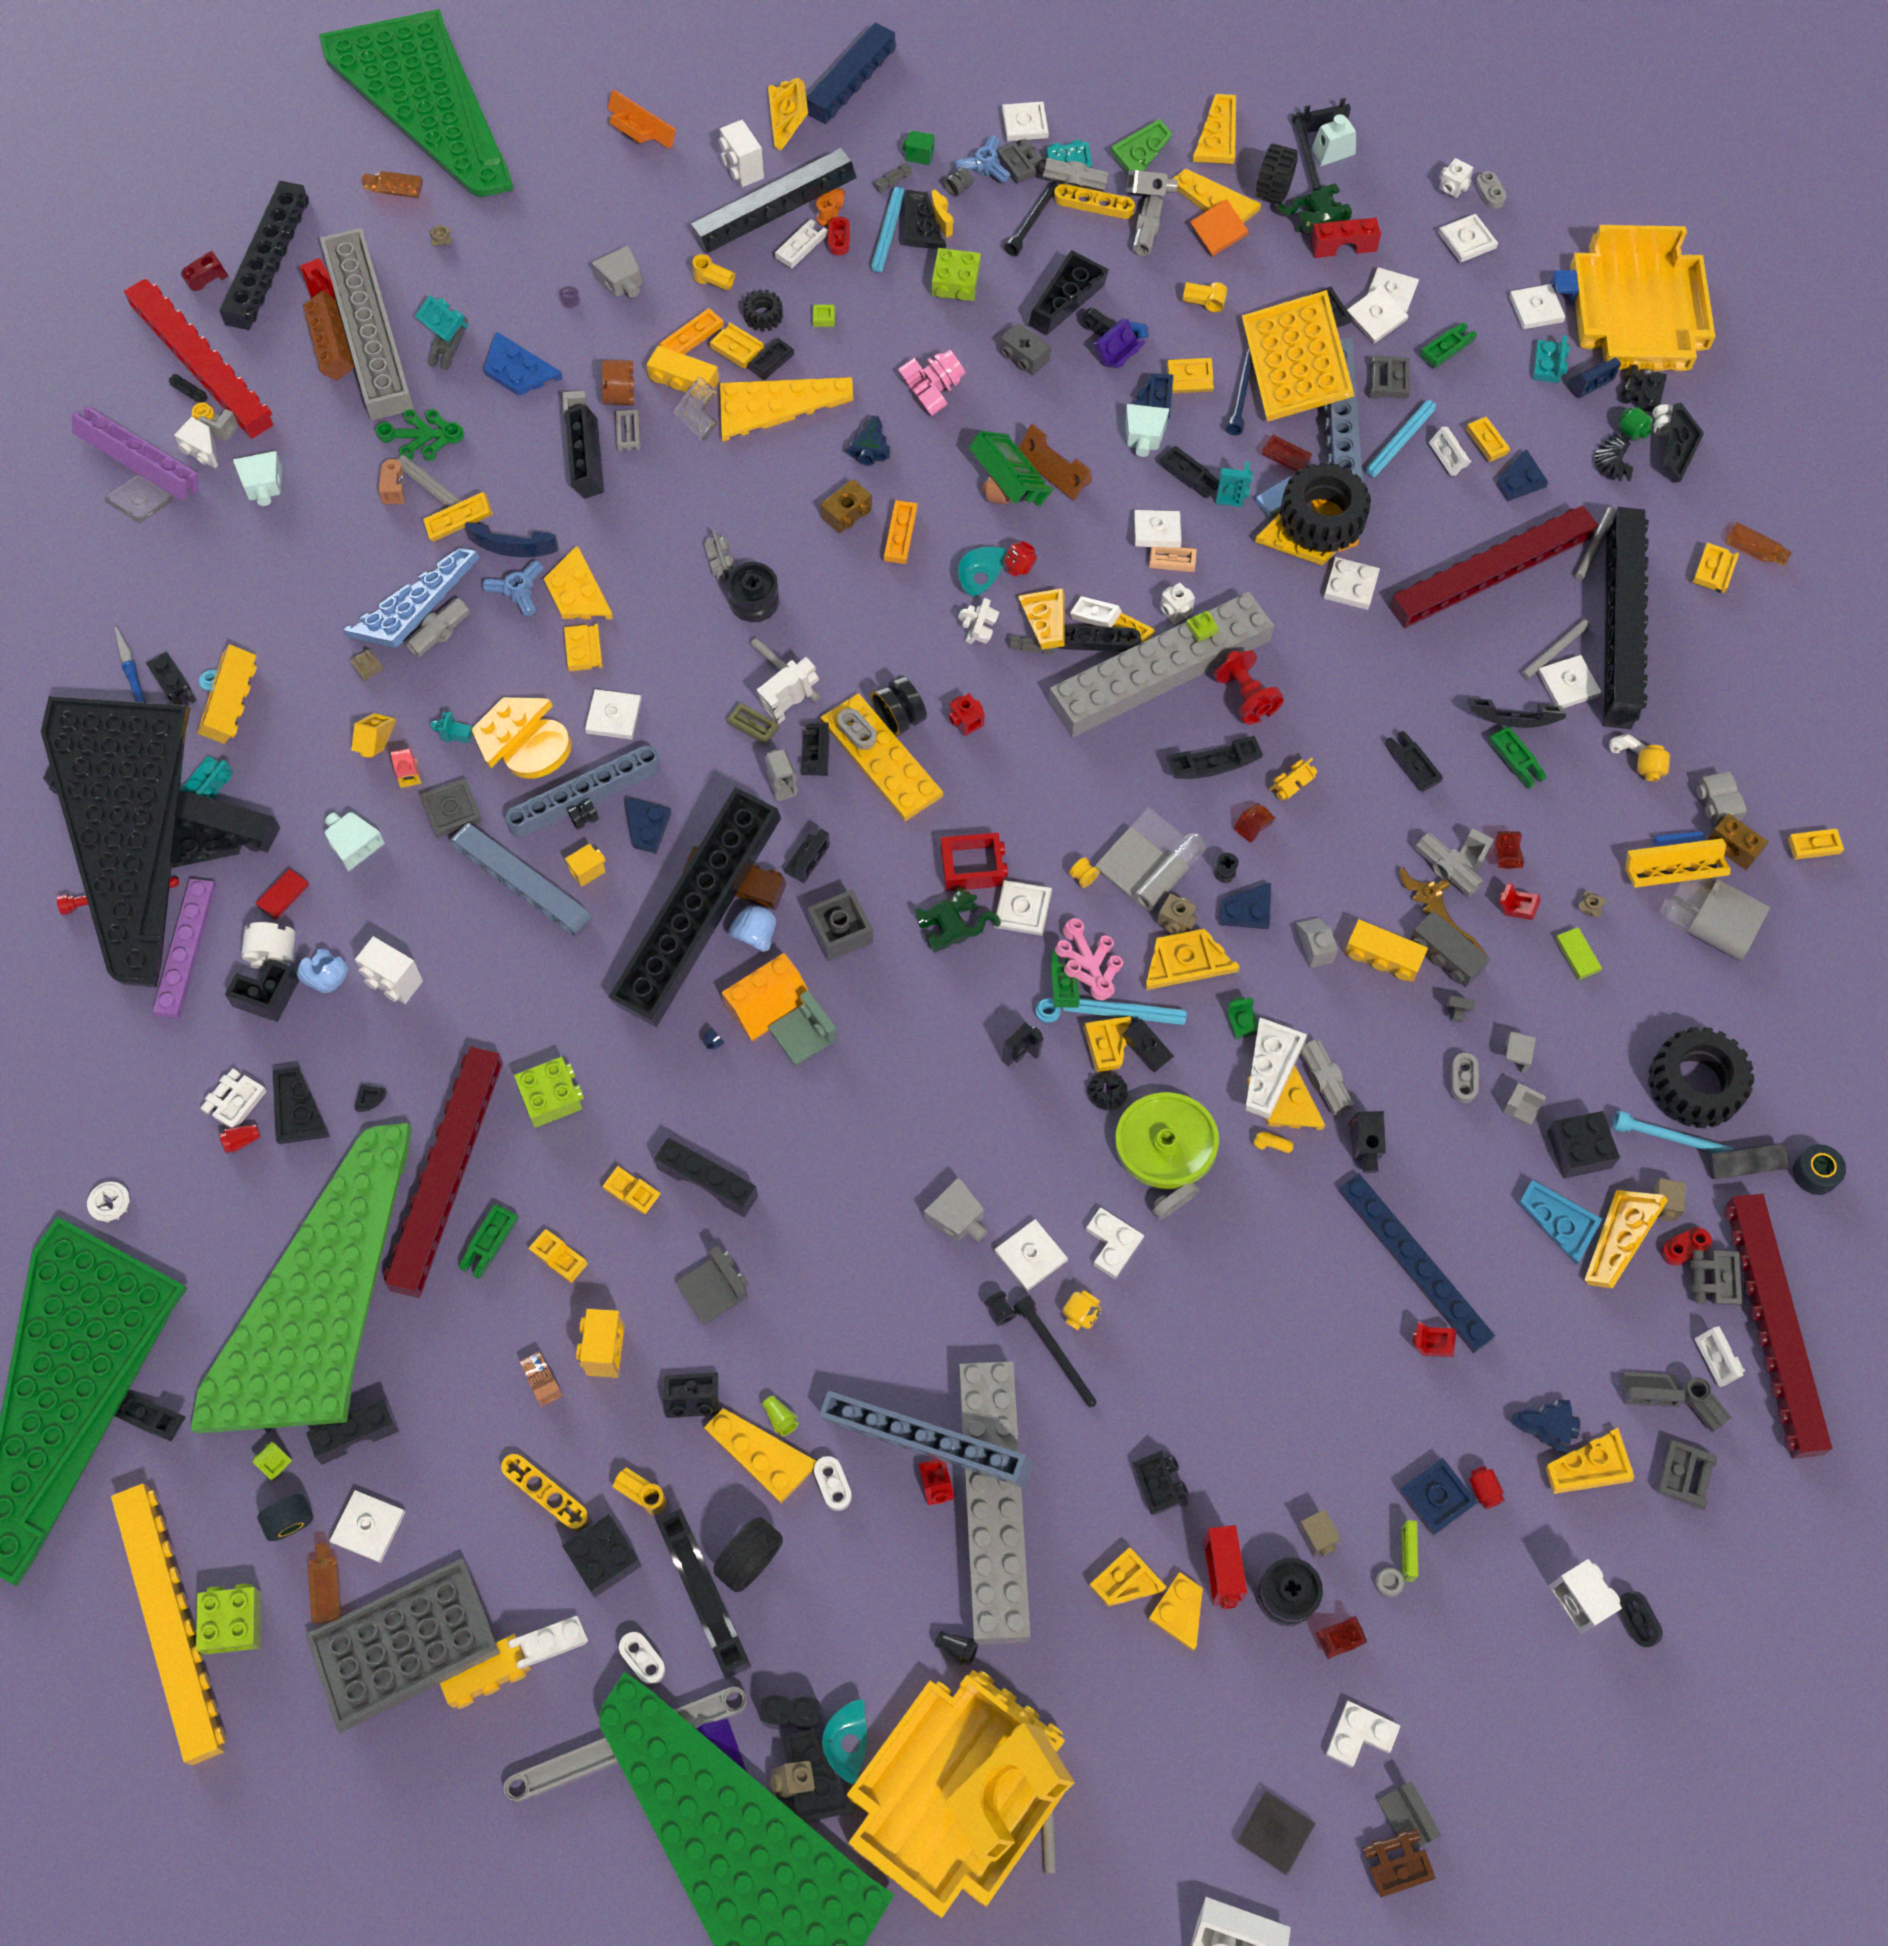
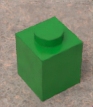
M910 130L908 139L903 141L902 151L905 152V160L930 165L935 150V135Z

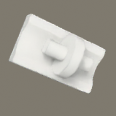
M984 598L982 605L978 606L976 611H974L975 607L971 605L968 609L960 611L958 617L963 622L962 626L969 628V625H971L965 642L972 645L975 640L987 643L990 640L993 630L983 626V623L985 622L993 626L999 614L998 611L989 607L991 600Z

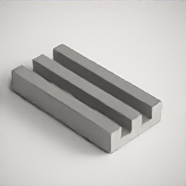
M638 409L616 411L618 451H623V448H627V451H632V448L641 450ZM630 415H634L635 441H631ZM621 416H625L626 442H622Z

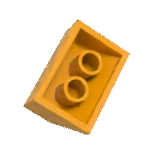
M783 953L723 991L722 997L725 1007L752 1042L768 1032L771 1024L797 1009L801 1005L800 995L808 991L796 967L786 954Z

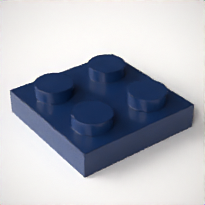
M1444 1458L1399 1490L1433 1536L1478 1503Z

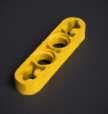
M1067 184L1058 185L1054 191V201L1060 206L1122 219H1128L1134 214L1135 202L1129 197ZM1087 197L1089 201L1082 202L1079 198ZM1101 201H1107L1110 203V205L1102 206L1099 203Z
M511 1454L504 1458L501 1464L502 1473L515 1486L568 1529L580 1531L587 1526L589 1515L579 1502L522 1456ZM511 1462L513 1464L520 1462L518 1466L525 1473L523 1479L516 1471L509 1473V1464ZM533 1477L542 1479V1486L537 1491H530L527 1487L528 1481ZM552 1494H560L563 1497L562 1504L557 1508H551L548 1505V1499ZM567 1506L575 1514L581 1512L582 1521L580 1523L574 1521L572 1524L570 1523L572 1519L565 1512Z

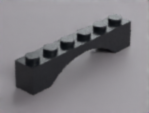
M680 1508L655 1520L725 1679L751 1668L747 1655L682 1509Z

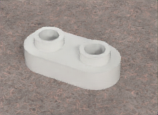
M830 1456L822 1457L815 1464V1478L826 1505L831 1510L842 1511L851 1503V1490L839 1461ZM830 1468L833 1470V1474L825 1476L823 1471ZM837 1493L843 1495V1499L839 1502L833 1500V1496Z
M630 1632L624 1635L619 1643V1651L625 1661L643 1683L653 1685L660 1682L665 1675V1664L642 1634ZM632 1644H639V1650L636 1653L629 1651ZM649 1666H656V1672L653 1675L646 1673Z

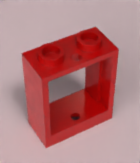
M999 832L941 837L945 891H956L959 887H962L964 890L1003 887L1004 877H1008L1007 863L1002 862V856H1005V843L1000 841ZM993 847L996 871L955 874L952 851Z
M1236 1525L1208 1528L1203 1538L1213 1606L1221 1605V1609L1238 1607L1237 1603H1241L1247 1594Z

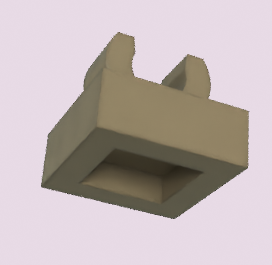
M370 649L365 650V652L350 660L352 667L363 681L384 670L382 664Z

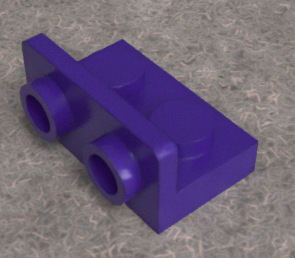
M1122 318L1098 339L1094 346L1103 366L1119 368L1125 364L1129 357L1140 350L1145 344V340L1143 338H1136L1129 320Z

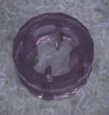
M567 286L560 290V301L564 307L573 308L579 304V292L575 287Z

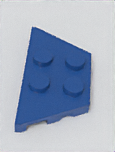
M499 332L495 333L484 367L485 375L518 396L529 392L531 389L543 387V382L554 378L558 381L563 378L562 372Z

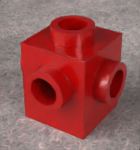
M968 693L964 696L956 697L949 704L948 719L954 727H958L965 737L984 726L985 713L979 700H974L971 694Z

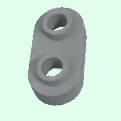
M1488 171L1480 173L1477 177L1476 188L1484 204L1491 209L1501 208L1506 200V192L1498 177Z
M844 709L839 713V729L857 748L868 750L876 744L875 729L857 710ZM862 738H867L868 740H867V741H862L861 739H862Z
M1461 1053L1455 1057L1451 1066V1093L1458 1102L1469 1103L1475 1099L1479 1090V1063L1472 1054ZM1460 1066H1466L1468 1071H1463ZM1460 1089H1465L1468 1094H1462Z
M1195 1183L1174 1188L1175 1192L1170 1196L1163 1195L1155 1201L1153 1213L1159 1220L1166 1218L1191 1200L1200 1189Z

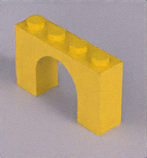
M1028 1723L1017 1726L1012 1731V1735L1003 1744L997 1746L993 1750L992 1755L983 1764L977 1766L973 1770V1774L963 1784L957 1786L952 1796L946 1801L979 1859L996 1862L1015 1843L997 1809V1792L1007 1774L1015 1769H1020L1038 1798L1051 1802H1056L1075 1783L1039 1726Z

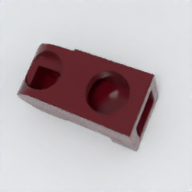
M212 250L191 262L181 272L183 280L193 291L203 289L207 283L218 277L221 280L229 277Z

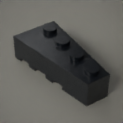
M1071 250L1033 307L1028 326L1048 335L1105 285L1109 269Z

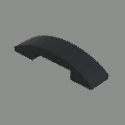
M1468 698L1467 701L1471 710L1480 717L1508 727H1540L1566 718V712L1560 705L1538 704L1537 712L1496 709L1492 700Z
M1255 736L1233 740L1231 746L1192 755L1189 751L1168 755L1166 759L1174 778L1196 779L1241 768L1262 758L1263 754Z
M127 1392L115 1414V1417L172 1442L186 1418L164 1406L161 1407L130 1392Z

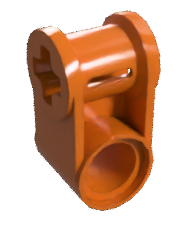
M836 188L818 198L816 201L818 224L828 226L829 221L837 217L844 202V189Z

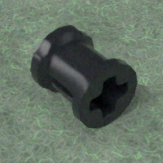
M1222 853L1217 858V867H1215L1214 875L1222 883H1229L1236 876L1239 861L1234 854Z
M1005 1291L995 1293L984 1302L985 1306L989 1307L994 1314L997 1326H1002L1017 1316V1312L1012 1310L1006 1301Z

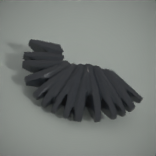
M1621 432V437L1614 434L1613 437H1609V440H1604L1606 444L1599 445L1602 450H1596V455L1594 456L1596 460H1594V463H1597L1595 466L1598 467V471H1605L1604 476L1613 473L1612 479L1615 480L1618 477V481H1621L1625 474L1629 482L1632 478L1633 467L1628 463H1624L1622 459L1630 446V442L1624 432Z

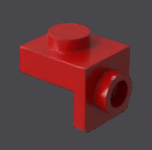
M1512 883L1507 884L1499 897V904L1502 906L1505 916L1529 920L1534 919L1541 902L1539 895L1518 892Z
M1418 1322L1417 1331L1413 1333V1345L1422 1356L1454 1357L1456 1340L1454 1328L1427 1327L1425 1323Z

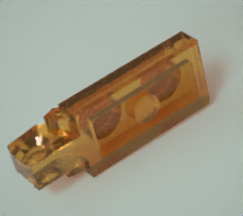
M380 171L376 175L363 173L361 179L363 189L412 198H419L423 185L421 176Z
M1736 522L1725 540L1726 544L1764 563L1774 561L1785 566L1792 554L1791 551L1784 548L1780 543Z
M327 1542L315 1544L316 1559L310 1560V1566H308L311 1621L313 1624L331 1622L342 1617L339 1566L337 1557H331L330 1545Z

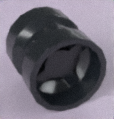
M589 798L583 800L579 806L573 805L567 808L568 815L577 830L583 828L585 823H594L599 820L597 811Z

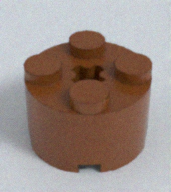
M602 360L603 405L634 406L633 360Z

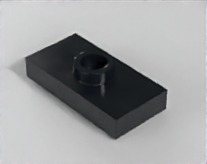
M777 338L748 363V368L760 378L766 380L794 355V349Z
M1142 1019L1122 1033L1124 1039L1154 1073L1174 1057Z

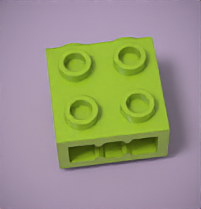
M938 248L932 278V296L975 301L981 266V253Z
M562 1057L514 1075L534 1128L582 1110L580 1100L584 1099L579 1085H573L571 1079L575 1078V1074L571 1064L565 1065Z
M237 1584L235 1589L224 1590V1587H209L207 1592L197 1593L196 1651L207 1655L261 1649V1592L258 1589L252 1587V1584Z

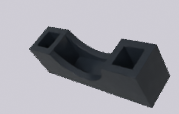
M669 1137L654 1158L658 1170L678 1181H689L713 1195L722 1206L744 1218L758 1198L755 1185Z

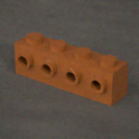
M321 291L303 305L306 314L305 319L310 329L309 334L314 344V352L317 355L320 372L324 376H329L337 381L354 369L355 364L337 300Z

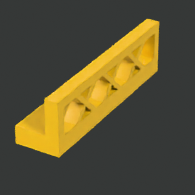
M1723 838L1627 851L1625 871L1634 888L1730 875L1731 869L1724 858L1726 843ZM1719 864L1720 868H1712L1708 865ZM1690 867H1691V868H1693V869H1696L1697 871H1691V872H1690V871L1685 870L1684 868H1690ZM1661 871H1669L1673 874L1666 875L1661 873ZM1637 874H1645L1649 877L1638 878Z

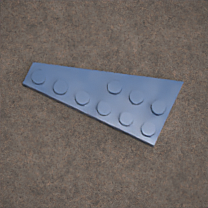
M458 548L438 562L437 569L430 573L424 572L418 576L420 581L412 586L407 584L379 604L380 609L370 615L366 613L360 617L361 622L353 628L349 625L343 629L345 635L350 638L397 648L423 618L431 612L435 605L445 597L448 591L459 582L461 577L472 568L473 564L479 559L477 552Z

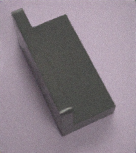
M1627 1371L1622 1375L1624 1404L1678 1408L1685 1401V1390H1678L1676 1375Z
M1412 1781L1378 1799V1804L1396 1836L1397 1832L1402 1830L1406 1832L1414 1829L1418 1830L1421 1841L1411 1844L1413 1851L1441 1836Z

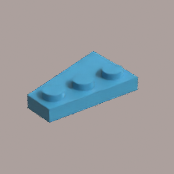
M1534 1180L1530 1182L1519 1202V1205L1577 1265L1602 1218Z

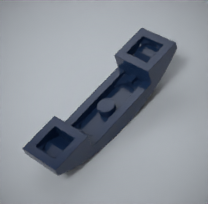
M466 522L465 525L469 540L479 547L496 554L510 557H538L555 553L559 549L556 534L533 531L532 538L529 539L493 534L490 532L489 525Z

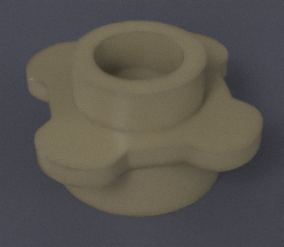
M443 225L433 227L430 231L432 246L437 247L439 245L451 244L450 228Z
M1585 891L1583 901L1578 904L1579 910L1590 917L1601 916L1602 906H1605L1607 903L1606 899L1603 896L1598 897L1594 895L1591 891Z

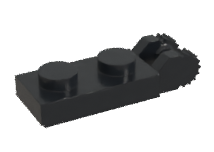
M1174 446L1160 459V465L1191 488H1195L1202 497L1208 498L1212 494L1209 487L1213 490L1218 489L1219 480L1207 468L1177 446Z
M167 651L146 662L168 699L173 701L174 705H183L180 699L177 698L185 693V696L191 703L197 701L190 690L191 688Z
M1401 731L1397 734V739L1403 746L1402 749L1392 737L1385 740L1389 752L1394 755L1422 792L1442 782L1443 777L1407 733Z

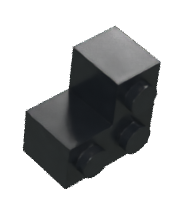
M270 959L259 981L236 973L225 996L232 1007L278 1022L299 979L292 966Z

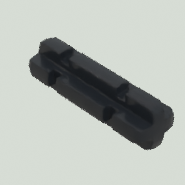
M173 374L169 378L172 387L179 389L178 391L194 399L195 402L204 403L207 401L206 392L198 389L189 381L182 379L178 374Z

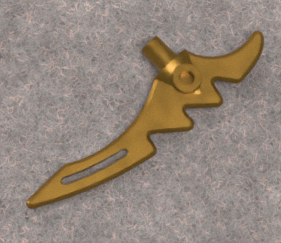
M1402 867L1400 869V878L1407 890L1418 891L1413 896V900L1428 904L1423 911L1427 914L1435 911L1486 955L1475 938L1461 930L1447 913L1442 891L1450 887L1448 880L1444 879L1437 884L1433 881L1428 883L1419 882L1411 878L1405 868Z

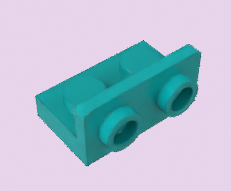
M1075 140L1067 145L1054 143L1046 149V158L1067 163L1069 161L1081 162L1087 165V167L1092 168L1089 142Z
M429 295L415 317L449 343L461 325L466 329L470 325L464 321L465 316L458 310L454 309L452 312L449 309L451 305L443 298L439 297L437 300Z
M1563 335L1560 343L1538 340L1533 372L1534 380L1559 383L1561 376L1566 375L1568 362L1565 361V358L1568 357L1570 345L1567 344L1568 336Z
M1249 461L1245 462L1244 471L1228 468L1221 469L1215 504L1235 507L1243 506L1244 498H1249L1250 485L1247 484L1252 483L1253 471L1249 470Z
M207 756L180 790L215 799L222 786L230 781L233 771L227 761L222 760L219 762Z

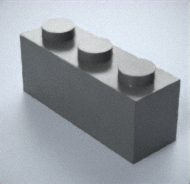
M1435 911L1431 912L1414 929L1410 938L1411 941L1427 947L1426 954L1431 958L1432 962L1436 966L1442 967L1455 982L1461 983L1465 988L1486 968L1490 960L1487 955Z

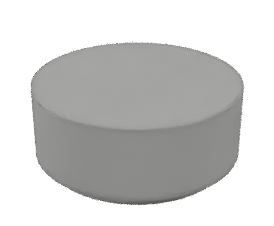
M1385 1568L1376 1576L1375 1586L1381 1595L1389 1598L1395 1597L1404 1588V1578L1398 1570Z

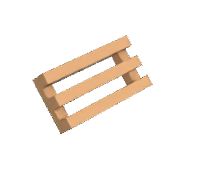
M1151 547L1149 568L1195 572L1197 549ZM1155 553H1157V554H1168L1169 556H1166V555H1156Z

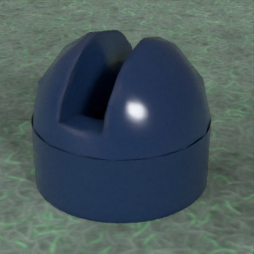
M712 1027L703 1036V1044L707 1045V1049L715 1050L725 1043Z

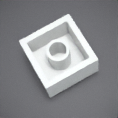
M740 120L720 128L721 138H719V144L722 149L720 158L723 165L728 166L733 180H737L740 186L744 187L764 179L762 147L744 121Z
M374 936L355 959L359 967L358 971L365 979L364 983L374 990L379 988L384 991V995L394 1002L399 1000L406 1004L423 982L414 960Z
M1589 1559L1561 1575L1548 1586L1580 1635L1622 1609L1617 1593L1612 1588L1607 1587L1602 1579L1603 1574L1596 1564H1592Z

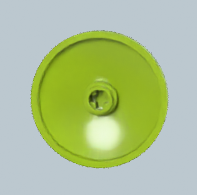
M1170 1092L1147 1095L1131 1104L1118 1122L1116 1150L1119 1160L1129 1174L1146 1185L1156 1188L1174 1189L1194 1183L1210 1170L1217 1157L1219 1146L1217 1125L1209 1111L1199 1102L1188 1096Z

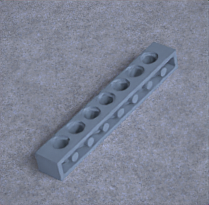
M1340 338L1355 397L1323 406V412L1327 413L1324 422V430L1328 431L1325 443L1326 449H1329L1327 465L1335 463L1339 464L1343 469L1347 467L1352 470L1353 475L1357 474L1362 479L1361 483H1363L1353 338Z
M829 1390L819 1417L829 1424L1022 1488L1026 1487L1034 1464L1025 1454Z

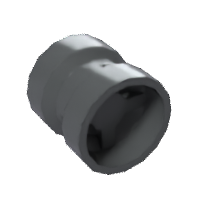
M959 167L954 171V175H949L944 180L946 190L954 197H958L963 192V189H967L973 184V177L965 167Z

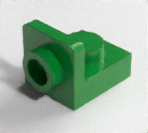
M1239 997L1228 1004L1226 1015L1235 1040L1255 1035L1258 1032V1022L1252 1008L1254 1003L1252 997L1246 999Z

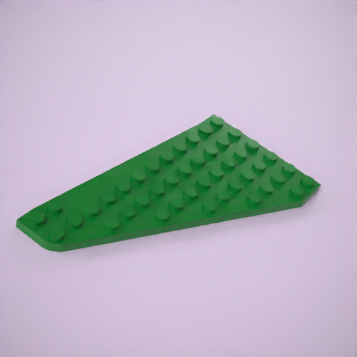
M440 9L319 34L327 64L470 193L478 197H484L514 190L507 165L497 147L450 40Z
M56 1217L31 1254L0 1417V1577L15 1586H18L36 1559L168 1318L188 1289L183 1284L59 1217Z
M624 1672L601 1707L599 1715L600 1727L713 1945L865 1946L895 1894L857 1867L652 1690Z

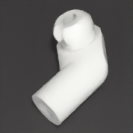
M1630 734L1616 736L1609 742V749L1615 754L1627 748L1639 754L1646 746Z

